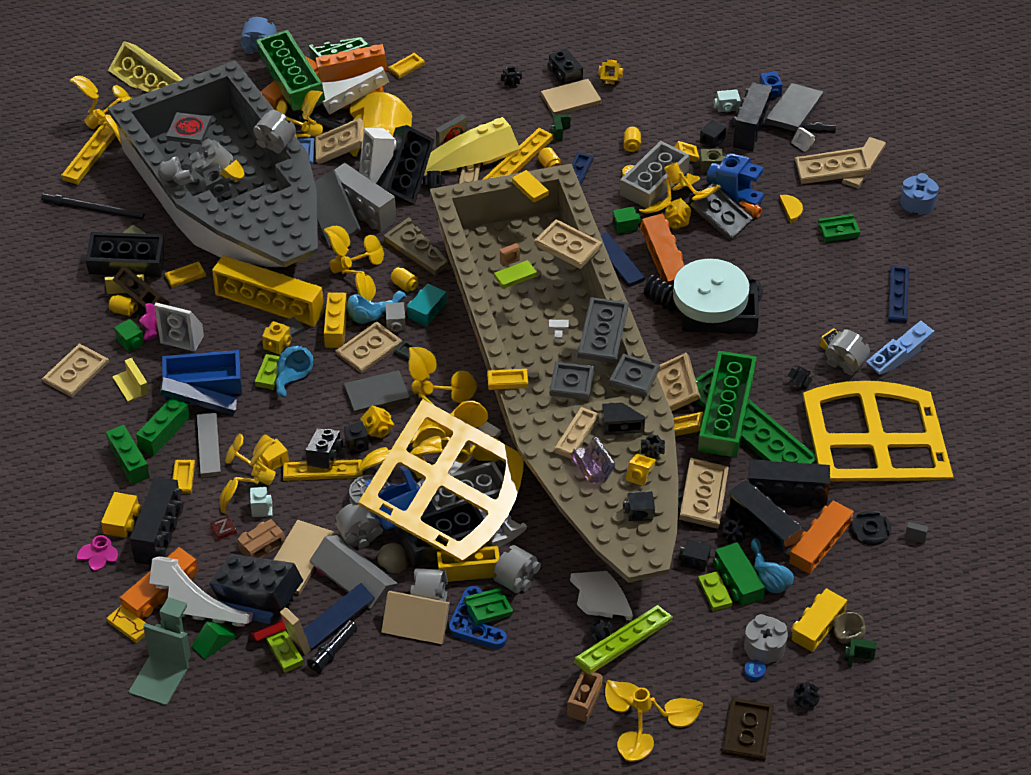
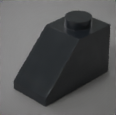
M622 402L602 404L601 417L604 435L644 432V415Z

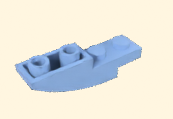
M919 321L897 341L892 339L869 358L866 364L879 375L889 372L919 353L921 346L934 336V330L922 321Z

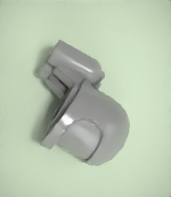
M177 156L159 164L158 172L163 180H174L180 186L194 182L190 171L181 169Z

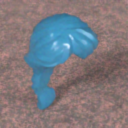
M398 291L393 295L392 300L378 303L371 302L359 294L351 295L347 304L348 314L353 321L359 324L378 321L382 313L386 312L385 303H399L406 298V294Z
M292 346L286 348L280 354L279 361L277 362L278 378L276 379V393L279 397L287 396L284 386L288 383H294L310 374L314 359L307 348Z
M754 538L751 542V549L756 555L754 569L764 584L765 590L771 593L785 591L793 584L794 576L792 572L784 566H779L777 563L765 562L761 552V543L759 539Z

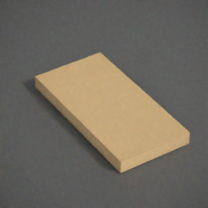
M864 147L795 157L801 184L871 174V167Z
M690 458L679 520L718 529L729 467Z
M300 520L296 521L274 560L295 563L304 581L294 594H301L316 568L309 562L323 538L325 536H334V531Z

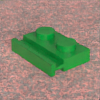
M853 214L818 219V226L825 242L860 237V230L856 220L853 218Z
M501 588L466 596L463 600L476 625L510 617L514 612L505 595H502Z

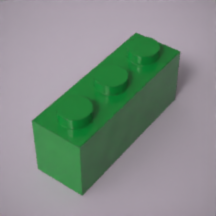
M170 398L136 433L138 448L154 456L190 419L188 404L178 399Z
M125 425L106 431L108 446L131 485L150 478L148 464Z
M738 542L716 549L715 559H713L714 567L722 573L724 584L730 586L733 599L735 601L738 600L741 606L764 599L765 586Z

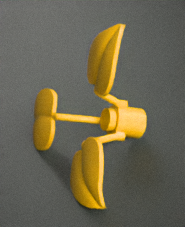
M83 76L71 78V82L77 85L88 98L94 100L91 109L88 111L89 115L84 119L86 125L91 129H95L106 121L121 143L115 121L110 115H105V113L108 111V107L117 104L119 101L130 100L132 97L122 87L115 85L112 87V91L117 99L104 111L100 109L94 110L99 98L98 94H96L98 92L96 86Z
M309 91L306 94L302 104V116L308 122L301 123L289 117L285 118V120L302 126L304 134H295L296 138H310V136L316 137L322 134L323 126L317 124L309 116L323 92ZM280 101L275 110L285 115L287 111L286 102Z
M675 162L664 168L668 176L666 178L668 197L645 210L639 209V211L642 213H654L672 203L670 201L671 181L673 184L678 183L672 188L673 191L688 186L695 195L692 197L693 200L706 198L721 187L717 185L716 187L704 189L701 192L696 191L692 184L700 180V177L689 173L684 176L678 163Z
M340 226L325 228L324 231L329 238L330 244L338 255L330 261L331 271L335 274L342 272V274H356L355 282L359 295L371 301L376 293L373 279L369 275L365 276L363 271L348 269L352 266V261L369 256V260L373 265L381 264L384 258V250L380 245V241L374 235L366 236L364 247L367 252L349 258L344 256L349 252L347 247L350 245V238L346 230Z
M409 348L408 369L411 377L415 379L412 383V391L414 394L419 395V398L433 404L425 397L430 395L433 389L452 390V400L462 403L463 401H468L475 394L477 382L467 371L456 372L452 376L451 387L433 386L427 379L430 378L429 374L436 370L435 356L424 348ZM424 420L420 426L424 427L428 424H432V426L434 427H440L429 420Z
M466 401L455 409L454 417L477 428L487 422L488 413L479 402ZM434 426L425 427L419 432L412 447L419 446L422 441L430 437L440 436L442 449L444 450L450 437H445V432L441 428ZM466 443L455 461L465 463L472 455L479 461L496 462L498 458L475 445L471 447L469 443Z
M432 424L420 427L410 443H413L415 441L416 437L422 429H424L425 427L432 426ZM433 436L422 441L419 446L411 451V454L426 462L422 455L443 452L441 437ZM383 447L369 453L361 462L360 472L362 473L363 470L384 462L390 450L387 447ZM415 473V475H416L417 478H423V477H421L420 475H418V474Z
M239 433L230 446L225 462L230 464L234 457L237 456L254 467L251 473L254 479L235 477L227 483L219 499L222 513L226 514V507L239 481L253 482L255 484H258L260 481L268 486L272 483L276 472L258 461L267 448L275 442L268 435H263L258 441L251 461L238 453L243 444L242 434Z
M607 680L605 697L608 706L613 711L623 713L628 711L631 706L635 707L638 711V733L634 731L626 732L619 737L617 742L619 753L629 762L640 761L653 750V737L650 734H642V713L648 712L652 704L664 717H668V721L672 726L681 728L691 725L703 708V703L700 701L678 698L668 701L665 704L664 711L655 702L654 697L650 698V693L646 688H639L628 682Z

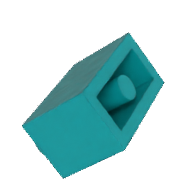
M427 284L423 289L419 290L413 301L408 303V318L427 327L447 304L446 291Z

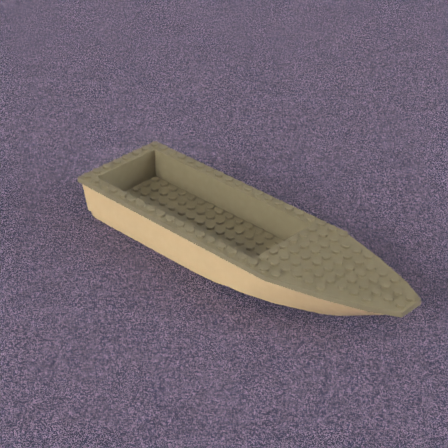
M572 164L528 171L549 190L548 196L535 203L512 183V177L520 173L430 189V196L438 217L440 233L487 371L527 369L528 388L494 390L508 432L517 447L518 453L564 517L592 550L628 583L669 574L677 538L678 469L674 416L657 376L646 397L609 386V380L623 354L651 362L630 307L628 308L616 363L577 358L591 297L627 302ZM556 219L602 242V248L581 269L534 245V240ZM517 243L520 247V261L502 267L500 264V249ZM526 260L537 271V277L506 289H502L494 278L495 272ZM549 320H569L568 335H563L562 342H554L555 334H549ZM555 362L594 366L589 400L549 396ZM622 402L644 415V432L604 435L601 417L602 404ZM581 407L599 413L598 421L573 460L555 453L556 445ZM648 434H655L661 440H665V454H660L658 459H656L655 467L648 474L645 486L626 481L628 465L636 454L645 456V454H641V439L646 440ZM596 438L615 464L608 478L603 468L607 461L603 453L599 456L597 450L593 454L594 449L592 445ZM652 491L655 503L653 520L628 521L627 513L623 512V501H626L627 494L629 492Z

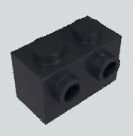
M566 48L549 54L548 69L550 72L555 73L559 82L562 81L566 85L583 79L582 65Z
M317 428L306 448L307 466L330 469L332 463L337 460L338 452L343 447L340 431Z

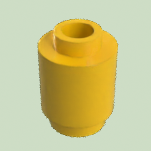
M628 127L624 132V148L626 151L635 152L641 148V132L636 127Z
M552 148L540 150L538 160L544 168L562 165L561 160Z
M397 267L391 273L390 279L404 291L409 292L417 288L418 278L406 269Z
M121 295L112 296L109 301V309L113 313L131 317L133 313L137 312L138 303L134 298Z

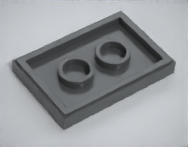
M712 183L708 188L716 187V185ZM721 189L706 198L694 200L690 205L729 240H732L753 219Z
M399 370L344 383L354 415L366 412L372 405L384 408L410 401V396Z

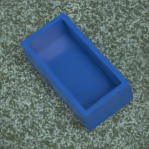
M239 350L162 356L163 377L225 395L242 394ZM165 396V400H169L171 398Z

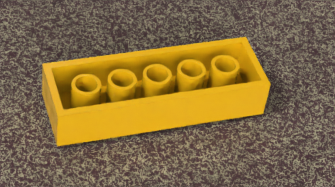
M224 255L212 269L215 295L288 319L295 317L299 322L313 327L324 313L322 287Z

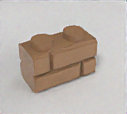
M270 519L266 522H260L253 530L242 533L237 539L238 549L244 556L263 558L280 548L285 541L284 532Z
M582 670L567 702V715L583 722L588 721L602 690L603 676L601 674L593 672L589 675Z

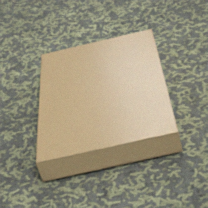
M589 79L541 91V96L553 116L601 104V98Z
M358 118L316 136V162L321 164L361 147L364 121Z
M557 219L534 240L535 246L580 269L602 248V242Z
M376 321L335 352L336 355L362 374L395 350L403 341Z
M78 344L42 378V381L73 397L109 363V359Z
M687 353L660 364L657 377L671 412L700 399L690 357Z
M388 591L382 633L443 644L450 602Z

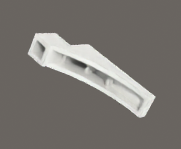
M381 66L373 71L350 79L322 82L325 100L317 103L314 108L323 103L330 115L390 81Z
M165 557L152 559L149 583L156 584V588L168 589L169 586L168 598L187 603V608L181 617H185V614L193 615L192 618L196 620L212 618V622L215 623L230 621L234 626H245V624L252 621L253 613L227 606L202 591L184 573L178 564V559Z

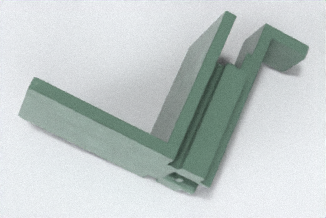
M167 598L160 610L161 625L144 624L149 658L131 686L129 694L165 706L168 705L189 668L188 660L191 657L188 636L183 630L181 618L187 608L186 602Z

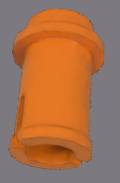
M744 201L739 203V205L745 207L742 209L751 215L752 218H759L762 208L758 204L752 205Z

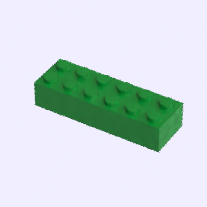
M288 30L256 40L259 57L293 111L302 109L304 98L309 91L323 92L317 103L325 100L322 82Z
M718 351L699 435L698 452L737 458L755 375L756 356Z

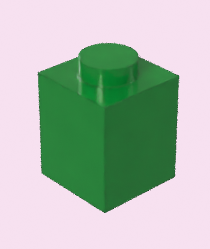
M634 207L613 210L612 223L617 234L638 231V224L641 223L639 213L636 214Z
M131 319L114 327L116 339L128 352L138 349L144 344L142 331Z

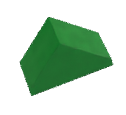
M206 622L194 641L192 648L206 660L238 636L225 623Z

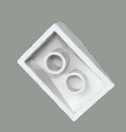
M364 128L359 173L375 184L393 157V151L396 149L395 138L384 128Z
M155 303L160 343L196 351L204 337L202 323L189 310Z

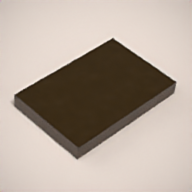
M732 698L722 754L765 761L774 705Z

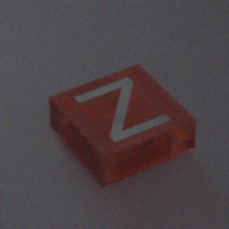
M229 515L210 522L211 528L218 540L237 534Z

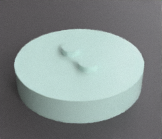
M701 259L693 261L681 268L674 280L673 297L676 306L686 316L697 321L719 323L731 320L745 309L748 302L749 282L746 275L737 266L723 260Z

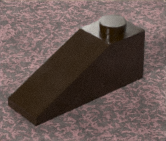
M123 266L112 279L144 307L148 303L153 305L155 303L164 305L171 303L126 266Z

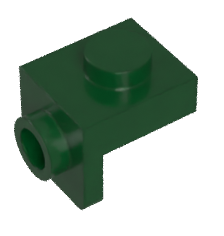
M570 114L553 116V125L550 128L551 134L555 135L556 141H563V129L570 128Z
M851 638V644L846 646L844 659H848V667H852L854 657L874 660L877 642Z

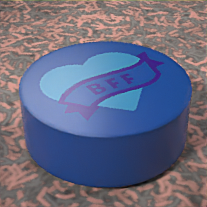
M750 660L746 663L744 674L748 679L759 681L764 678L766 667L763 662Z

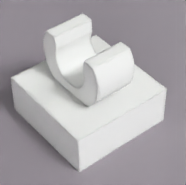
M798 128L791 143L802 151H807L813 145L815 136L804 128Z
M549 320V334H555L554 342H562L563 335H568L569 320Z

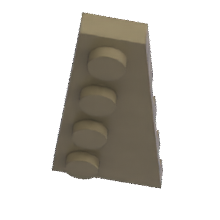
M409 217L383 235L385 242L435 276L448 267V260L436 247L430 244V240L421 234V230L413 225Z

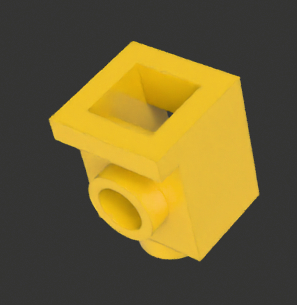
M275 439L274 444L267 448L258 461L274 471L283 466V462H289L288 450L278 439Z

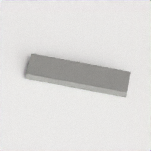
M198 414L201 477L220 476L217 414Z

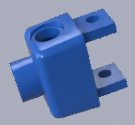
M729 153L720 164L712 163L709 167L706 178L707 183H714L716 186L720 185V189L738 205L741 201L752 205H759L764 198V193L751 189V182H756L764 172V167L751 164V158Z
M400 466L406 483L400 485L391 484L385 487L378 494V497L400 510L406 511L418 493L420 486L413 479L410 469ZM371 480L365 481L366 487L369 486ZM383 505L381 506V511L391 515L392 510ZM377 515L384 529L389 530L395 527L398 535V526Z

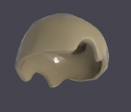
M389 543L384 545L377 553L379 566L385 568L388 573H400L410 564L409 557L401 544Z
M844 613L834 620L835 637L843 644H851V638L862 640L866 633L864 619L857 613Z

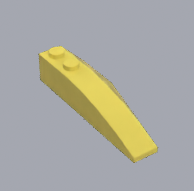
M125 41L122 43L108 69L109 72L129 86L138 87L146 92H151L183 80L144 50Z
M501 117L489 123L479 125L449 140L431 152L424 176H427V171H440V174L441 171L454 172L459 167L466 166L467 168L474 167L473 164L481 162L485 165L520 152V147L511 126Z

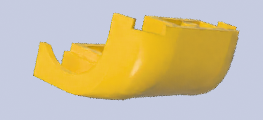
M374 92L351 103L350 114L354 120L361 118L364 121V128H384L393 136L395 127L405 125L411 127L412 112L398 97L392 94ZM362 146L350 151L353 156H357Z

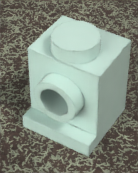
M738 90L717 91V97L714 99V108L718 109V112L736 111L737 113L740 107Z
M267 487L250 488L252 518L272 516L271 495H267Z

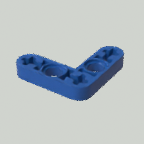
M469 586L465 589L449 622L450 634L454 637L490 648H503L507 642V635L503 630L485 624L476 625L470 614L463 615L460 613L461 610L467 609V605L463 603L466 596L473 595V593H482L479 587ZM460 620H461V621H462V627H460L458 630L455 629V627H457V626L459 625ZM479 630L484 634L480 637H475L472 633ZM497 636L501 637V639H498V641H494V639H496Z

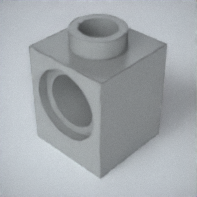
M404 302L385 303L387 329L393 332L406 330Z

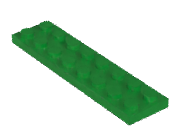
M713 368L696 378L700 399L696 400V402L704 409H706L713 378ZM749 399L741 437L743 443L764 461L817 464L816 455Z

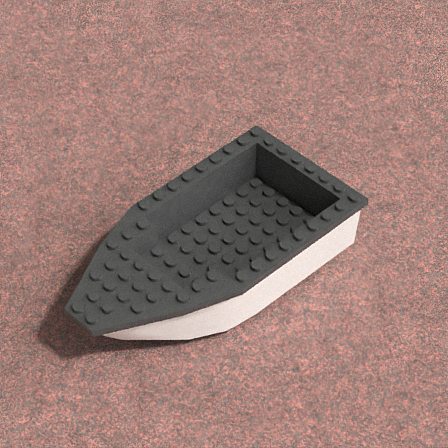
M236 60L108 107V113L117 125L123 151L175 224L194 245L219 257L224 255L245 263L265 267H286L318 254L317 192L308 152L295 135L279 154L267 147L262 148L257 144L258 139L253 129L266 113L274 109ZM177 112L211 117L212 122L204 140L217 141L232 154L233 161L230 159L229 165L237 159L244 170V176L239 182H233V179L228 178L231 190L214 197L207 188L205 179L192 168L189 159L190 155L202 145L167 141L166 135ZM177 156L181 169L189 170L194 182L180 186L174 180H163L158 172L159 164Z

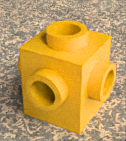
M607 60V62H602V66H599L598 76H601V80H605L604 84L614 85L615 82H619V78H622L623 68H621V65L616 60ZM610 70H614L613 76H609L608 72Z
M681 198L677 199L666 207L664 218L669 221L672 229L676 230L689 224L691 208Z
M274 321L264 330L262 335L263 349L279 355L286 346H289L292 340L290 327Z
M373 405L360 418L367 434L371 437L384 438L395 426L390 419L391 415L387 411Z

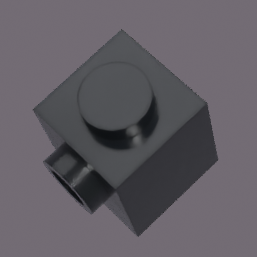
M363 422L344 426L345 442L350 454L369 450L368 434Z

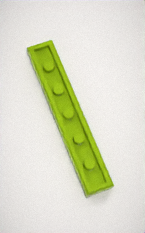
M657 605L575 657L574 663L590 675L672 621L673 616Z

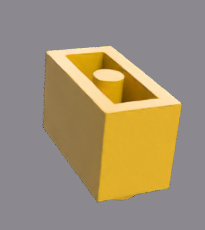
M114 492L101 521L103 534L127 538L128 533L134 529L135 516H139L141 511V505L138 503L137 496Z

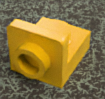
M678 141L674 146L689 154V161L697 162L699 159L696 146Z
M636 454L629 462L626 481L645 486L648 474L655 467L656 459Z

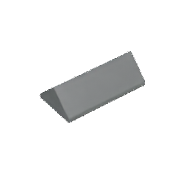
M338 535L325 536L309 561L347 593L362 583L375 597L374 601L366 606L370 610L387 595L388 591H392L398 585L397 582L352 546L344 542Z

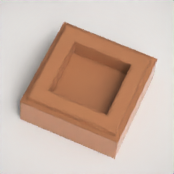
M517 243L500 249V264L502 267L520 261V247Z

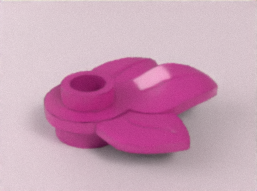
M148 303L145 306L146 314L139 320L140 324L146 329L143 337L145 341L153 340L158 332L155 307L153 304Z
M104 535L96 536L91 544L84 545L77 554V560H89V566L93 571L101 570L107 561L116 562L118 558L117 549L112 547L110 539Z

